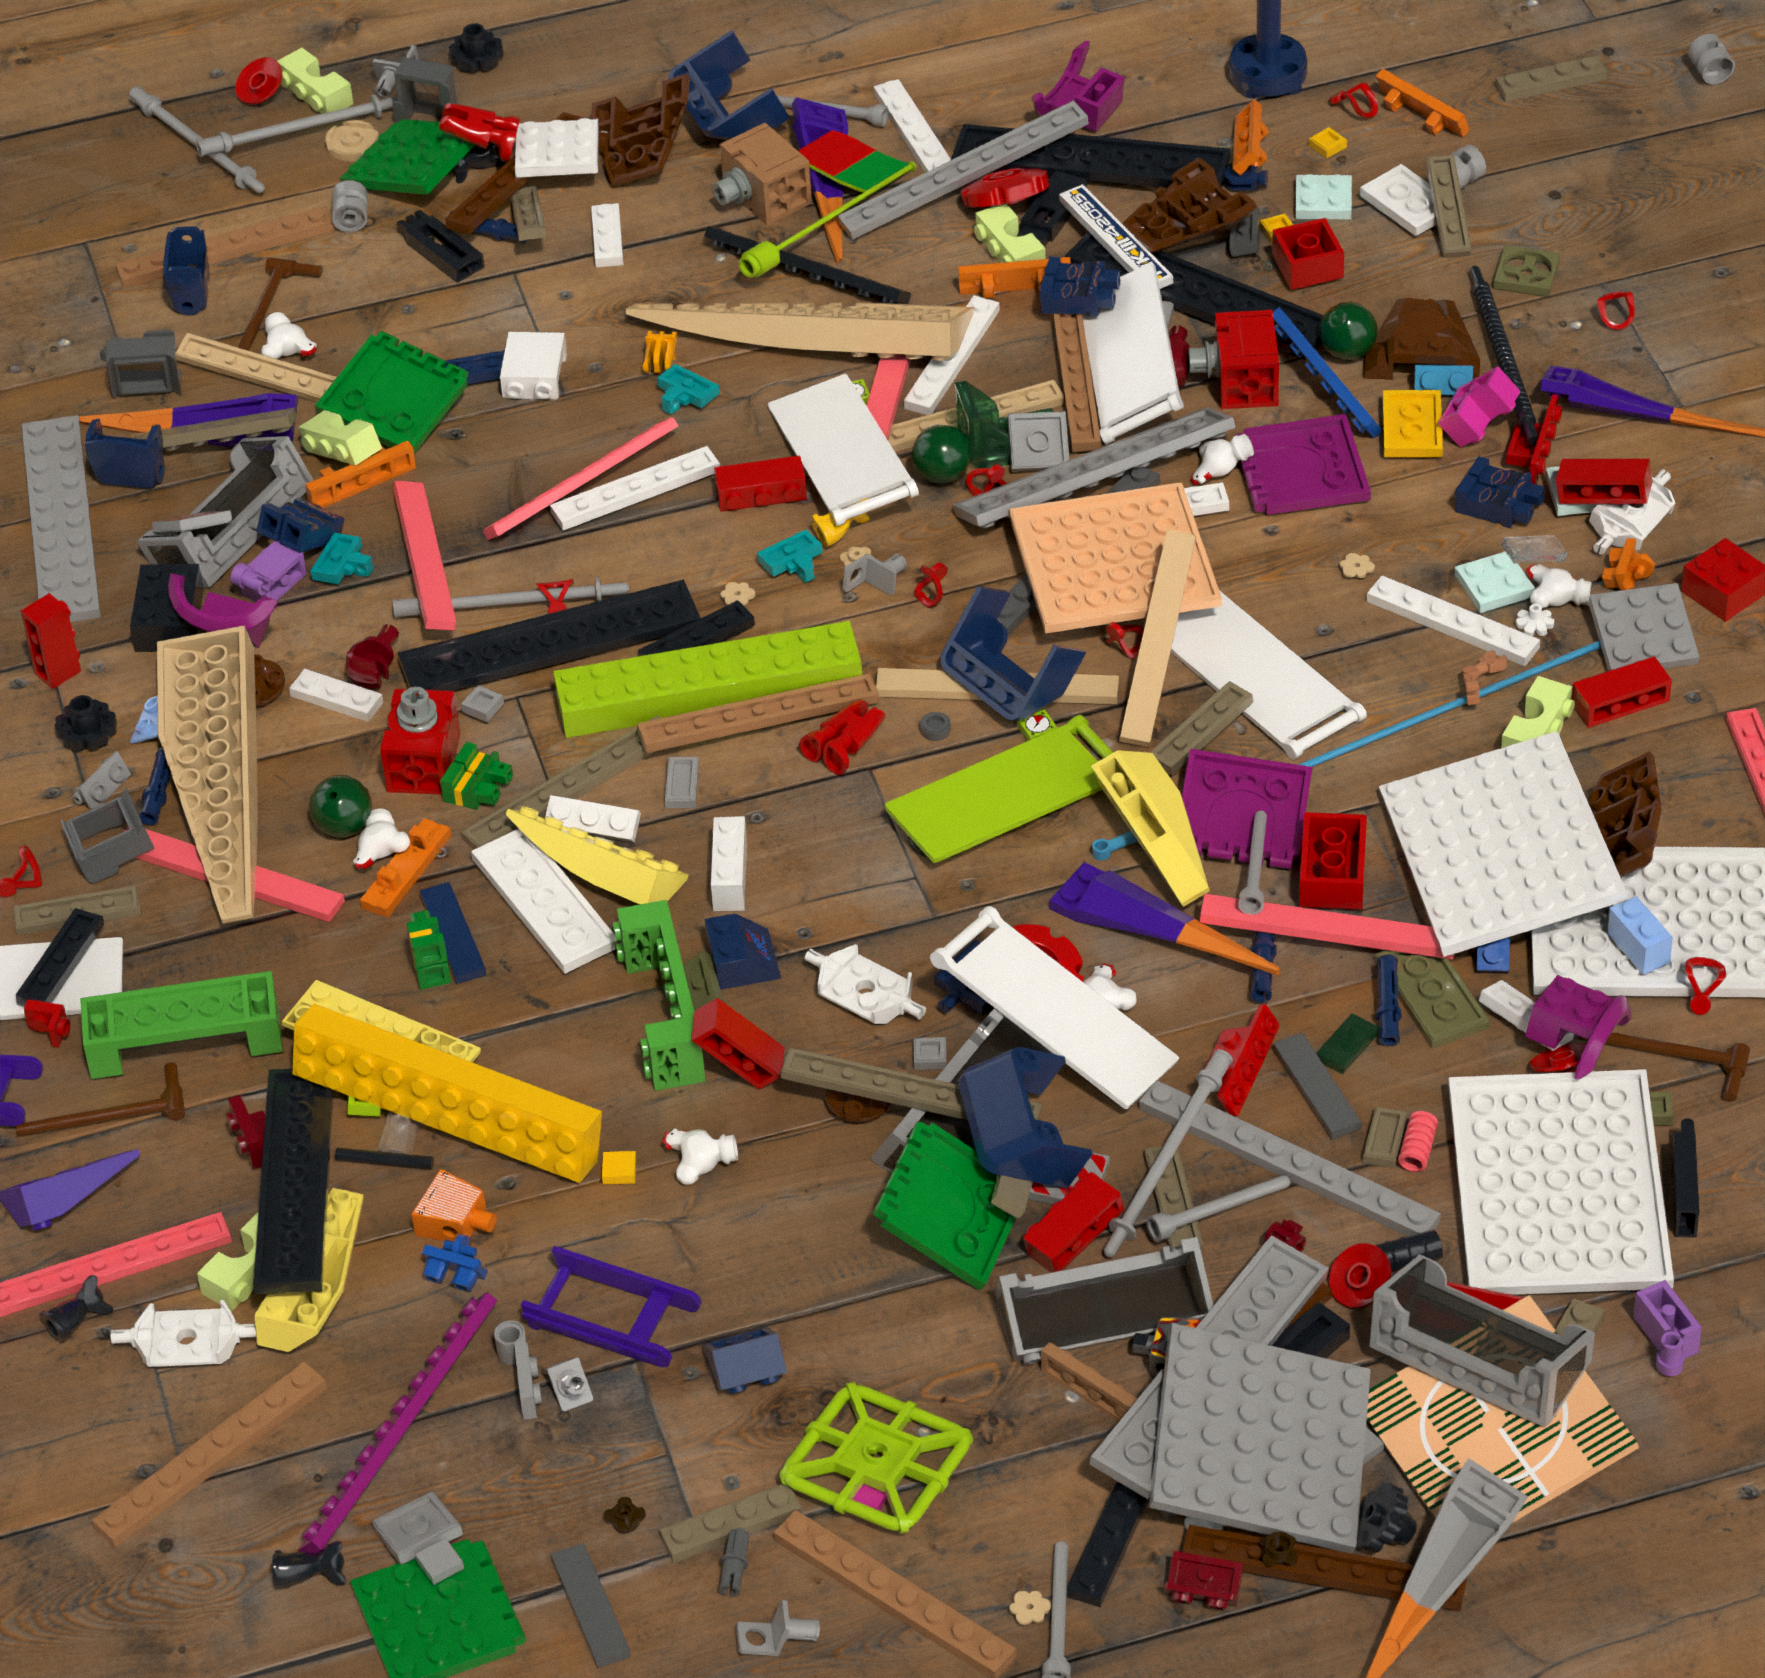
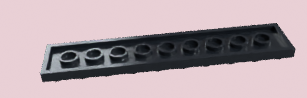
M963 124L951 160L1014 130V128ZM1067 134L992 172L1015 168L1041 169L1047 171L1048 177H1051L1055 171H1060L1092 181L1168 188L1173 183L1171 176L1177 170L1200 157L1213 167L1219 186L1222 187L1231 158L1230 148Z
M1089 231L1065 255V257H1070L1071 264L1093 262L1096 264V261H1105L1106 270H1119L1120 277L1129 273ZM1163 251L1151 252L1173 275V283L1161 288L1160 293L1162 301L1174 303V308L1215 324V313L1273 310L1274 312L1280 307L1314 349L1320 345L1319 324L1323 317L1322 314ZM1275 329L1277 349L1298 357L1289 346L1293 342L1288 336L1284 340ZM1303 355L1300 359L1306 360L1307 358Z
M683 579L398 652V659L409 688L421 687L424 690L454 691L667 636L701 619Z
M293 1068L269 1070L253 1283L255 1294L323 1290L334 1090L293 1075Z

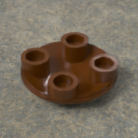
M254 655L256 707L276 698L285 683V675L282 668L273 661L263 659L261 655Z
M826 1089V1103L829 1109L838 1117L848 1121L865 1122L881 1116L890 1104L889 1102Z

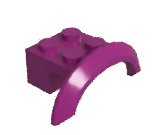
M1087 40L1074 48L1068 66L1054 88L1045 97L1039 92L1034 94L1031 99L1035 112L1040 116L1075 101L1088 116V125L1084 127L1096 132L1121 104L1125 77L1103 67L1090 80L1080 76L1079 74L1089 50L1090 41Z
M176 574L170 575L168 583L169 596L173 607L183 619L204 633L245 625L253 646L260 647L271 613L278 603L277 600L263 596L254 604L208 592L201 611L187 601L184 593L185 577Z
M1557 975L1533 1005L1525 1037L1553 1049L1557 1047L1568 1031L1588 1039L1589 1041L1574 1076V1079L1578 1080L1594 1070L1599 1055L1617 1024L1629 1023L1631 1020V1010L1627 998L1623 995H1619L1614 999L1601 991L1576 983L1573 979Z

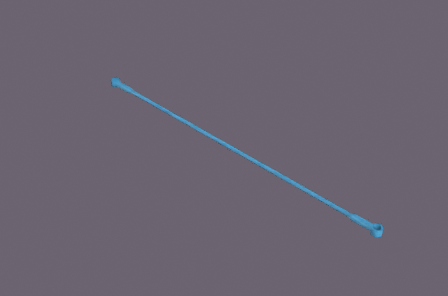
M1600 641L1480 689L1479 697L1481 698L1601 648ZM1467 695L1298 765L1316 766L1468 703ZM1131 831L1110 840L1097 839L1092 844V855L1096 860L1104 861L1110 858L1111 852L1138 841Z

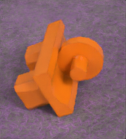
M1627 538L1623 548L1611 549L1609 562L1612 568H1604L1602 579L1607 589L1620 588V591L1634 589L1637 579L1647 578L1653 574L1655 563L1649 558L1648 554L1642 553L1640 555L1635 550V538Z

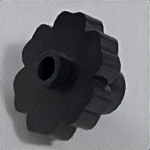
M477 23L465 26L462 34L455 37L454 44L449 46L451 63L459 65L460 70L476 72L478 69L489 70L498 65V59L504 56L501 39L494 38L492 32H487L482 25Z
M86 695L73 698L69 705L64 707V714L58 715L55 718L57 737L63 740L65 747L75 751H80L85 747L95 750L100 746L106 745L109 741L108 736H112L117 732L116 714L109 710L108 704Z
M1383 1482L1377 1492L1371 1491L1362 1503L1357 1531L1358 1546L1370 1553H1378L1384 1543L1387 1545L1390 1543L1406 1545L1412 1540L1417 1529V1522L1407 1512L1408 1497L1403 1494L1401 1487L1391 1482Z

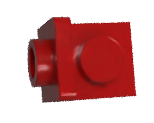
M27 1000L24 1006V1013L28 1028L38 1032H48L52 1047L59 1048L63 1038L68 1036L71 1026L70 1019L66 1016L64 1005Z

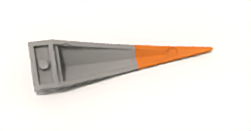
M1470 1458L1467 1459L1445 1494L1365 1678H1380L1508 1530L1527 1500V1495Z

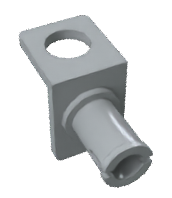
M411 45L406 57L420 60L417 47ZM374 59L372 64L376 78L379 79L374 92L380 98H383L386 92L384 98H389L396 84L394 73L401 63Z
M896 553L881 562L869 554H865L844 568L843 591L848 592L866 581L886 594L893 595L895 593L896 576L907 567L905 558ZM859 567L856 578L851 581L852 573Z
M579 1357L570 1358L541 1369L542 1374H548L562 1411H568L593 1400Z
M781 1600L772 1623H737L736 1631L739 1652L741 1654L779 1656L784 1642L788 1639L817 1642L820 1633L819 1620L789 1618L787 1600ZM752 1631L760 1633L764 1637L765 1643L759 1646L752 1645L747 1641L746 1633Z

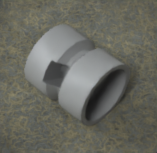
M1704 34L1691 43L1688 49V56L1706 83L1717 85L1730 78L1735 70V62L1718 36Z
M1467 144L1450 154H1454L1460 189L1484 176L1486 173L1485 159L1481 152L1473 145Z
M346 180L338 183L332 191V222L339 230L356 232L361 230L367 223V190L359 182Z

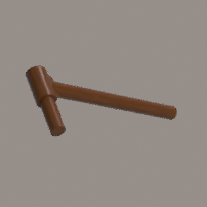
M268 257L265 269L271 276L238 348L249 351L282 277L294 276L295 274L321 277L322 266Z
M1614 1032L1610 1034L1605 1043L1607 1045L1721 1064L1728 1074L1723 1097L1730 1102L1735 1101L1737 1098L1740 1081L1745 1075L1750 1054L1749 1046L1743 1043H1736L1728 1048L1726 1052ZM1581 1036L1578 1037L1579 1040L1589 1041Z
M170 1062L164 1066L167 1087L160 1095V1099L25 1122L16 1125L17 1136H26L161 1111L163 1115L171 1120H180L185 1116L183 1090L179 1086L177 1064Z

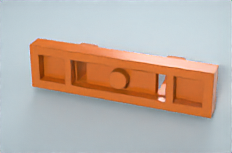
M1383 68L1376 75L1381 92L1387 94L1384 101L1387 108L1391 111L1396 112L1403 104L1428 118L1425 121L1427 130L1435 136L1444 128L1462 138L1470 131L1463 113Z
M1255 99L1235 116L1233 169L1240 175L1247 170L1249 165L1258 166L1259 168L1267 160V154L1260 147V141L1268 134V128L1261 121L1262 105Z
M1070 257L1061 258V263L1071 264ZM1049 259L958 266L960 295L983 293V298H994V292L1039 289L1040 291Z
M405 441L387 450L382 447L373 456L368 457L356 466L351 464L335 472L330 467L320 470L321 478L305 484L308 502L315 503L324 508L416 469L413 446L409 441Z
M423 818L418 826L414 825L409 831L410 845L405 851L397 852L386 867L382 866L377 872L376 880L360 899L361 908L388 918L452 836L450 827L437 824L426 818Z

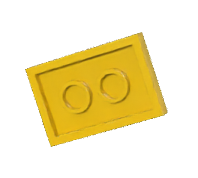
M1383 390L1384 457L1429 458L1443 456L1442 427L1438 424L1442 417L1441 390Z

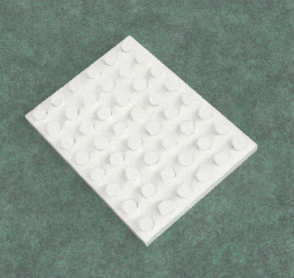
M1557 731L1379 786L1381 796L1443 957L1628 900L1626 889Z
M1655 847L1653 859L1648 866L1642 869L1638 868L1621 878L1628 900L1637 896L1673 937L1670 963L1644 975L1608 935L1609 913L1605 914L1594 910L1531 930L1533 995H1542L1555 977L1560 975L1564 978L1573 979L1576 983L1590 989L1601 991L1607 996L1692 997L1695 992L1685 971L1686 962L1693 957H1706L1721 962L1726 969V978L1709 997H1765V848ZM1704 965L1692 967L1694 977L1703 992L1716 979L1718 972L1714 968Z
M1646 1069L1593 1071L1578 1080L1574 1079L1576 1072L1449 1077V1095L1468 1286L1519 1295L1642 1290L1666 1280L1673 1289L1674 1277Z

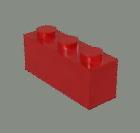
M800 455L714 467L716 491L721 512L807 500L806 480Z
M1649 458L1561 459L1556 477L1559 504H1647L1653 483Z
M48 593L20 610L35 675L51 689H54L80 673V653L75 645L74 637L76 633L71 626L69 618L71 611L68 605L63 600L59 601L52 594Z
M1654 656L1574 682L1571 699L1575 701V711L1587 728L1669 702L1672 679Z
M719 998L694 1011L692 1041L757 1089H761L781 1077L785 1048L783 1045Z
M1091 1171L1084 1179L1078 1180L1061 1201L1055 1202L1044 1218L1029 1227L1023 1237L1027 1255L1050 1273L1063 1271L1109 1226L1110 1220L1117 1218L1124 1211L1121 1193Z

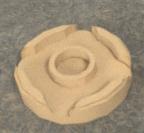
M348 120L343 122V126L337 128L335 125L327 132L325 145L329 155L333 158L345 162L357 161L363 155V152L378 139L379 134L377 130H374L373 125L368 122Z

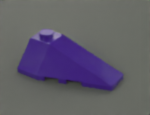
M139 1150L122 1152L87 1163L83 1167L79 1166L57 1172L52 1177L47 1176L0 1190V1200L19 1227L31 1225L33 1230H38L52 1225V1218L63 1215L140 1156Z

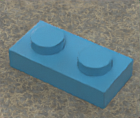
M1415 365L1414 390H1441V395H1454L1458 387L1473 380V365Z

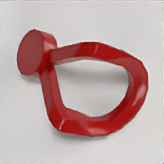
M1365 82L1357 84L1346 92L1342 90L1329 99L1332 105L1343 99H1349L1354 111L1364 119L1375 116L1378 111L1377 99ZM1358 89L1363 91L1370 102L1371 108L1369 113L1361 110L1351 93Z
M1618 291L1603 294V297H1599L1597 300L1601 318L1608 327L1623 329L1632 323L1635 317V303L1632 292L1622 293ZM1625 297L1629 316L1625 322L1614 324L1607 318L1606 300Z
M996 464L990 469L978 468L971 471L966 478L967 490L973 496H977L990 491L997 482L1001 486L1007 484L1002 479L1005 469ZM978 475H986L989 480L983 492L972 484L973 478Z
M941 562L936 563L932 568L922 565L920 569L927 577L916 586L914 596L927 607L936 606L942 599L943 591L940 580L946 576L948 568ZM931 581L936 588L934 600L929 599L922 592V589Z
M574 579L536 583L551 602L548 607V614L567 609L563 599L570 585H574ZM563 587L557 601L546 588Z
M1111 622L1106 627L1110 637L1105 642L1111 644L1113 641H1117L1126 656L1131 659L1136 658L1139 654L1141 642L1129 650L1123 638L1125 637V632L1135 631L1143 637L1144 629L1138 625L1131 624L1121 627L1117 623Z
M25 844L19 847L22 862L20 867L11 878L0 879L1 897L14 895L17 888H37L42 886L39 865L33 853ZM28 859L33 870L34 880L18 881L27 868Z
M1693 957L1688 959L1685 965L1687 977L1695 992L1690 999V1008L1695 1014L1703 1015L1710 1010L1711 1000L1709 995L1726 978V969L1721 962L1714 959ZM1693 966H1709L1718 972L1716 979L1703 992L1694 977Z

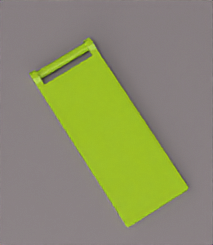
M1077 715L1059 728L885 803V810L933 863H937L1102 790L1091 767L1098 761L1072 734H1080L1102 758L1114 752L1089 727V722L1082 715Z

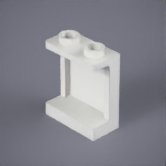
M508 332L500 374L503 398H559L558 381L561 364L566 362L567 357L565 333Z

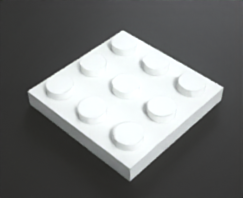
M582 118L574 121L553 120L551 122L539 123L528 121L519 124L516 134V178L598 173V119Z

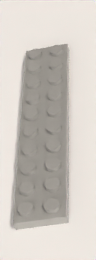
M1209 407L1200 409L953 504L955 516L980 528L990 527L996 523L995 520L1003 517L1009 518V509L1048 503L1047 500L1055 497L1064 498L1073 494V490L1081 487L1090 488L1099 484V480L1107 477L1116 478L1122 476L1125 470L1132 467L1142 468L1158 457L1168 458L1175 455V451L1179 449L1197 447L1201 444L1202 440L1223 437L1226 435V431L1236 428L1234 419L1230 415Z
M79 416L23 423L22 433L38 598L40 599L50 593L59 601L63 600L71 611L69 616L70 622L100 618L101 611Z
M1271 1235L1196 1328L1272 1346L1327 1277L1329 1268ZM1165 1366L1092 1454L1089 1464L1147 1499L1151 1495Z

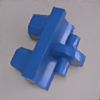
M459 1234L454 1242L445 1240L443 1249L425 1244L422 1252L427 1260L423 1276L430 1282L442 1284L447 1270L456 1272L451 1284L459 1290L470 1293L477 1279L485 1280L488 1272L487 1269L481 1267V1261L475 1259L477 1248L469 1246V1237L464 1234Z

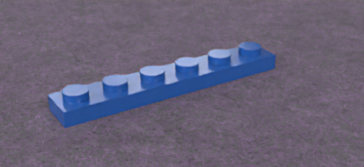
M1277 308L1273 312V318L1277 322L1275 325L1276 331L1284 340L1288 336L1293 342L1289 346L1299 358L1303 355L1306 356L1308 359L1305 363L1306 367L1315 377L1321 374L1324 378L1320 382L1330 395L1336 392L1340 397L1336 402L1346 415L1352 411L1356 416L1352 422L1362 434L1367 430L1373 438H1376L1383 430L1281 308Z

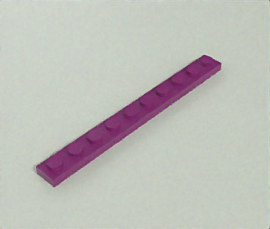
M488 1292L478 1299L470 1298L462 1307L460 1313L463 1317L459 1322H453L445 1331L443 1337L446 1341L442 1346H436L428 1355L426 1362L429 1365L424 1371L420 1370L411 1379L408 1385L412 1389L407 1396L403 1394L391 1408V1411L394 1412L389 1421L385 1419L373 1433L376 1437L374 1443L366 1445L355 1459L359 1463L354 1471L350 1469L339 1481L340 1491L336 1496L331 1495L321 1506L319 1511L323 1515L318 1522L315 1520L311 1522L302 1533L301 1537L305 1540L299 1547V1552L305 1551L316 1554L327 1544L497 1302Z

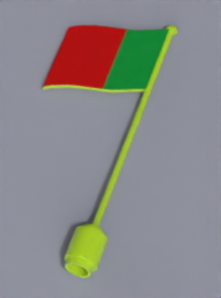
M834 130L801 148L798 152L809 160L810 168L837 183L860 191L862 194L777 246L769 241H762L744 252L739 260L741 272L746 277L752 278L759 277L771 270L780 262V250L908 171L914 172L916 164L913 161L906 163L885 155L854 137Z

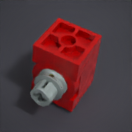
M1273 310L1215 313L1214 344H1209L1206 341L1203 348L1188 349L1190 373L1206 372L1207 378H1210L1211 375H1215L1218 378L1221 409L1279 406V357Z
M421 687L394 689L391 711L388 715V730L384 731L380 748L387 792L442 795L440 780L452 762H454L461 734L454 691L424 690Z

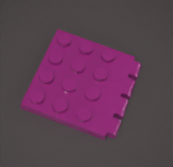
M1346 414L1244 428V433L1236 434L1237 436L1247 435L1253 446L1254 455L1248 457L1246 461L1240 460L1249 492L1251 493L1254 509L1257 512L1266 511L1267 515L1371 500V490Z
M1190 749L1182 799L1199 855L1201 856L1202 849H1208L1207 857L1232 861L1233 853L1239 854L1238 862L1249 863L1254 816L1257 811H1264L1267 814L1262 865L1264 858H1269V866L1291 869L1292 862L1298 863L1304 812H1306L1313 767Z

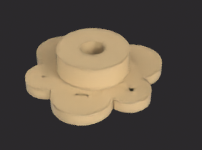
M850 547L848 552H843L840 555V561L846 567L865 554L871 556V550L868 547Z
M1356 553L1348 554L1346 560L1340 562L1343 575L1348 578H1364L1366 573L1374 571L1375 565L1369 561L1370 558L1367 555L1359 556Z
M730 582L726 584L725 590L721 592V598L725 599L726 605L738 600L745 606L749 603V600L755 597V590L749 588V585L745 582L740 584Z
M1019 1591L1014 1595V1603L1010 1605V1612L1016 1615V1621L1021 1625H1028L1032 1621L1041 1623L1044 1620V1614L1051 1610L1050 1601L1042 1598V1594L1039 1591H1032L1030 1594L1026 1591Z

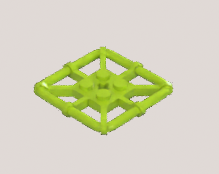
M849 1382L845 1383V1387L835 1394L817 1420L810 1422L806 1427L805 1436L785 1461L779 1476L783 1485L834 1506L836 1512L841 1514L848 1512L885 1529L898 1531L899 1534L909 1532V1528L913 1527L920 1520L937 1494L945 1491L949 1484L948 1479L967 1454L973 1442V1436L969 1429L918 1408L917 1403L910 1400L905 1403L867 1386ZM862 1399L898 1415L890 1426L868 1417ZM847 1401L851 1403L858 1421L849 1434L829 1427ZM916 1421L942 1433L918 1438L902 1430L908 1422ZM826 1441L839 1447L833 1456L803 1462L817 1442ZM955 1446L937 1471L914 1462L920 1453ZM877 1452H882V1457L880 1458H874L869 1455H875L877 1454ZM831 1472H837L851 1478L840 1494L803 1479ZM904 1475L927 1484L907 1513H905L896 1490V1486ZM863 1484L885 1492L894 1516L857 1502L853 1498Z

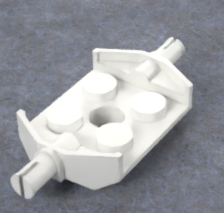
M1661 470L1655 478L1652 477L1653 483L1647 504H1639L1640 508H1634L1629 504H1598L1593 509L1589 521L1601 537L1593 546L1596 553L1599 551L1600 555L1604 554L1610 545L1624 547L1627 538H1635V549H1641L1643 540L1667 513L1671 514L1675 506L1674 498L1671 491L1664 487V484L1671 478L1668 471L1665 474L1666 470Z
M856 944L834 952L829 956H824L813 949H809V952L807 951L805 961L819 967L818 995L875 1024H887L899 1014L903 1015L905 1012L918 1019L925 1015L926 1007L911 1000L913 984L911 972L907 974L908 978L906 979L859 955ZM864 988L873 990L872 992H866L863 994L858 992L859 990Z
M220 1300L221 1309L156 1312L154 1304L150 1303L135 1323V1327L111 1330V1343H132V1347L137 1349L143 1363L147 1367L222 1364L230 1358L236 1343H240V1338L256 1337L255 1324L236 1323L224 1300ZM186 1337L195 1338L190 1344L184 1345L179 1343Z

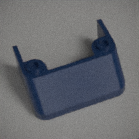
M733 30L675 66L668 75V79L687 74L690 77L689 99L686 108L705 136L723 140H730L763 123L768 124L769 127L774 129L790 119L772 87L730 115L720 102L719 98L726 95L732 87V80L729 74L751 61Z
M977 586L941 653V665L946 672L1004 718L1022 721L1065 693L1087 652L1083 649L1054 644L1034 679L1001 653L1007 643L1008 633L1005 626L997 618L1006 604L1010 593L1005 590Z
M1016 1047L967 1068L961 1075L958 1084L978 1159L987 1171L997 1175L1068 1189L1093 1155L1091 1149L1063 1144L1061 1135L1054 1124L1034 1119L1027 1092L1042 1095L1066 1062L1064 1056Z

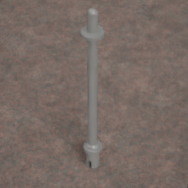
M140 86L132 88L129 92V96H131L129 100L138 105L146 116H157L195 146L196 140L203 139L162 108L161 100L157 96L148 94ZM222 152L208 155L235 176V184L241 189L250 187L257 193L264 191L263 183L256 179V170L251 166L240 167Z
M376 94L370 96V103L230 135L225 131L219 132L218 136L196 140V148L200 157L217 152L225 154L229 153L235 145L373 113L376 119L382 116V110L393 108V103L398 101V97L379 100Z
M596 577L595 585L569 587L563 600L596 597L597 601H601L602 596L626 594L629 592L630 587L624 582L601 584L600 577ZM562 588L547 590L557 600ZM541 590L451 598L453 609L549 601ZM418 598L393 599L395 618L421 615L423 618Z
M1221 1049L1215 1050L1206 1068L1198 1073L1196 1077L1199 1085L1127 1210L1121 1219L1113 1218L1110 1220L1109 1229L1113 1234L1104 1247L1105 1256L1114 1257L1124 1240L1132 1241L1137 1236L1136 1229L1133 1227L1134 1222L1209 1093L1217 1092L1222 1086L1221 1079L1233 1062L1232 1056Z

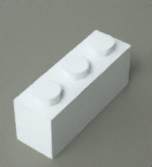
M714 817L711 871L713 911H745L747 861L745 817Z

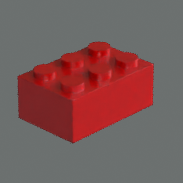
M1304 812L1299 907L1363 909L1367 815Z

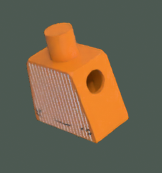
M440 1169L411 1214L416 1236L453 1242L459 1234L467 1235L470 1239L475 1229L490 1233L493 1231L497 1220L496 1214L486 1211L484 1192L480 1188Z

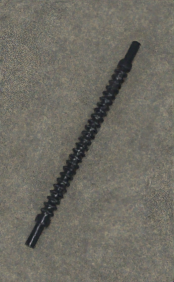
M1472 266L1469 269L1474 284L1472 291L1490 343L1492 344L1498 366L1520 390L1515 400L1516 406L1514 407L1517 422L1524 429L1528 443L1536 445L1539 438L1535 428L1536 418L1529 403L1530 400L1528 399L1511 346L1505 334L1506 332L1495 305L1490 286L1484 281L1480 268Z

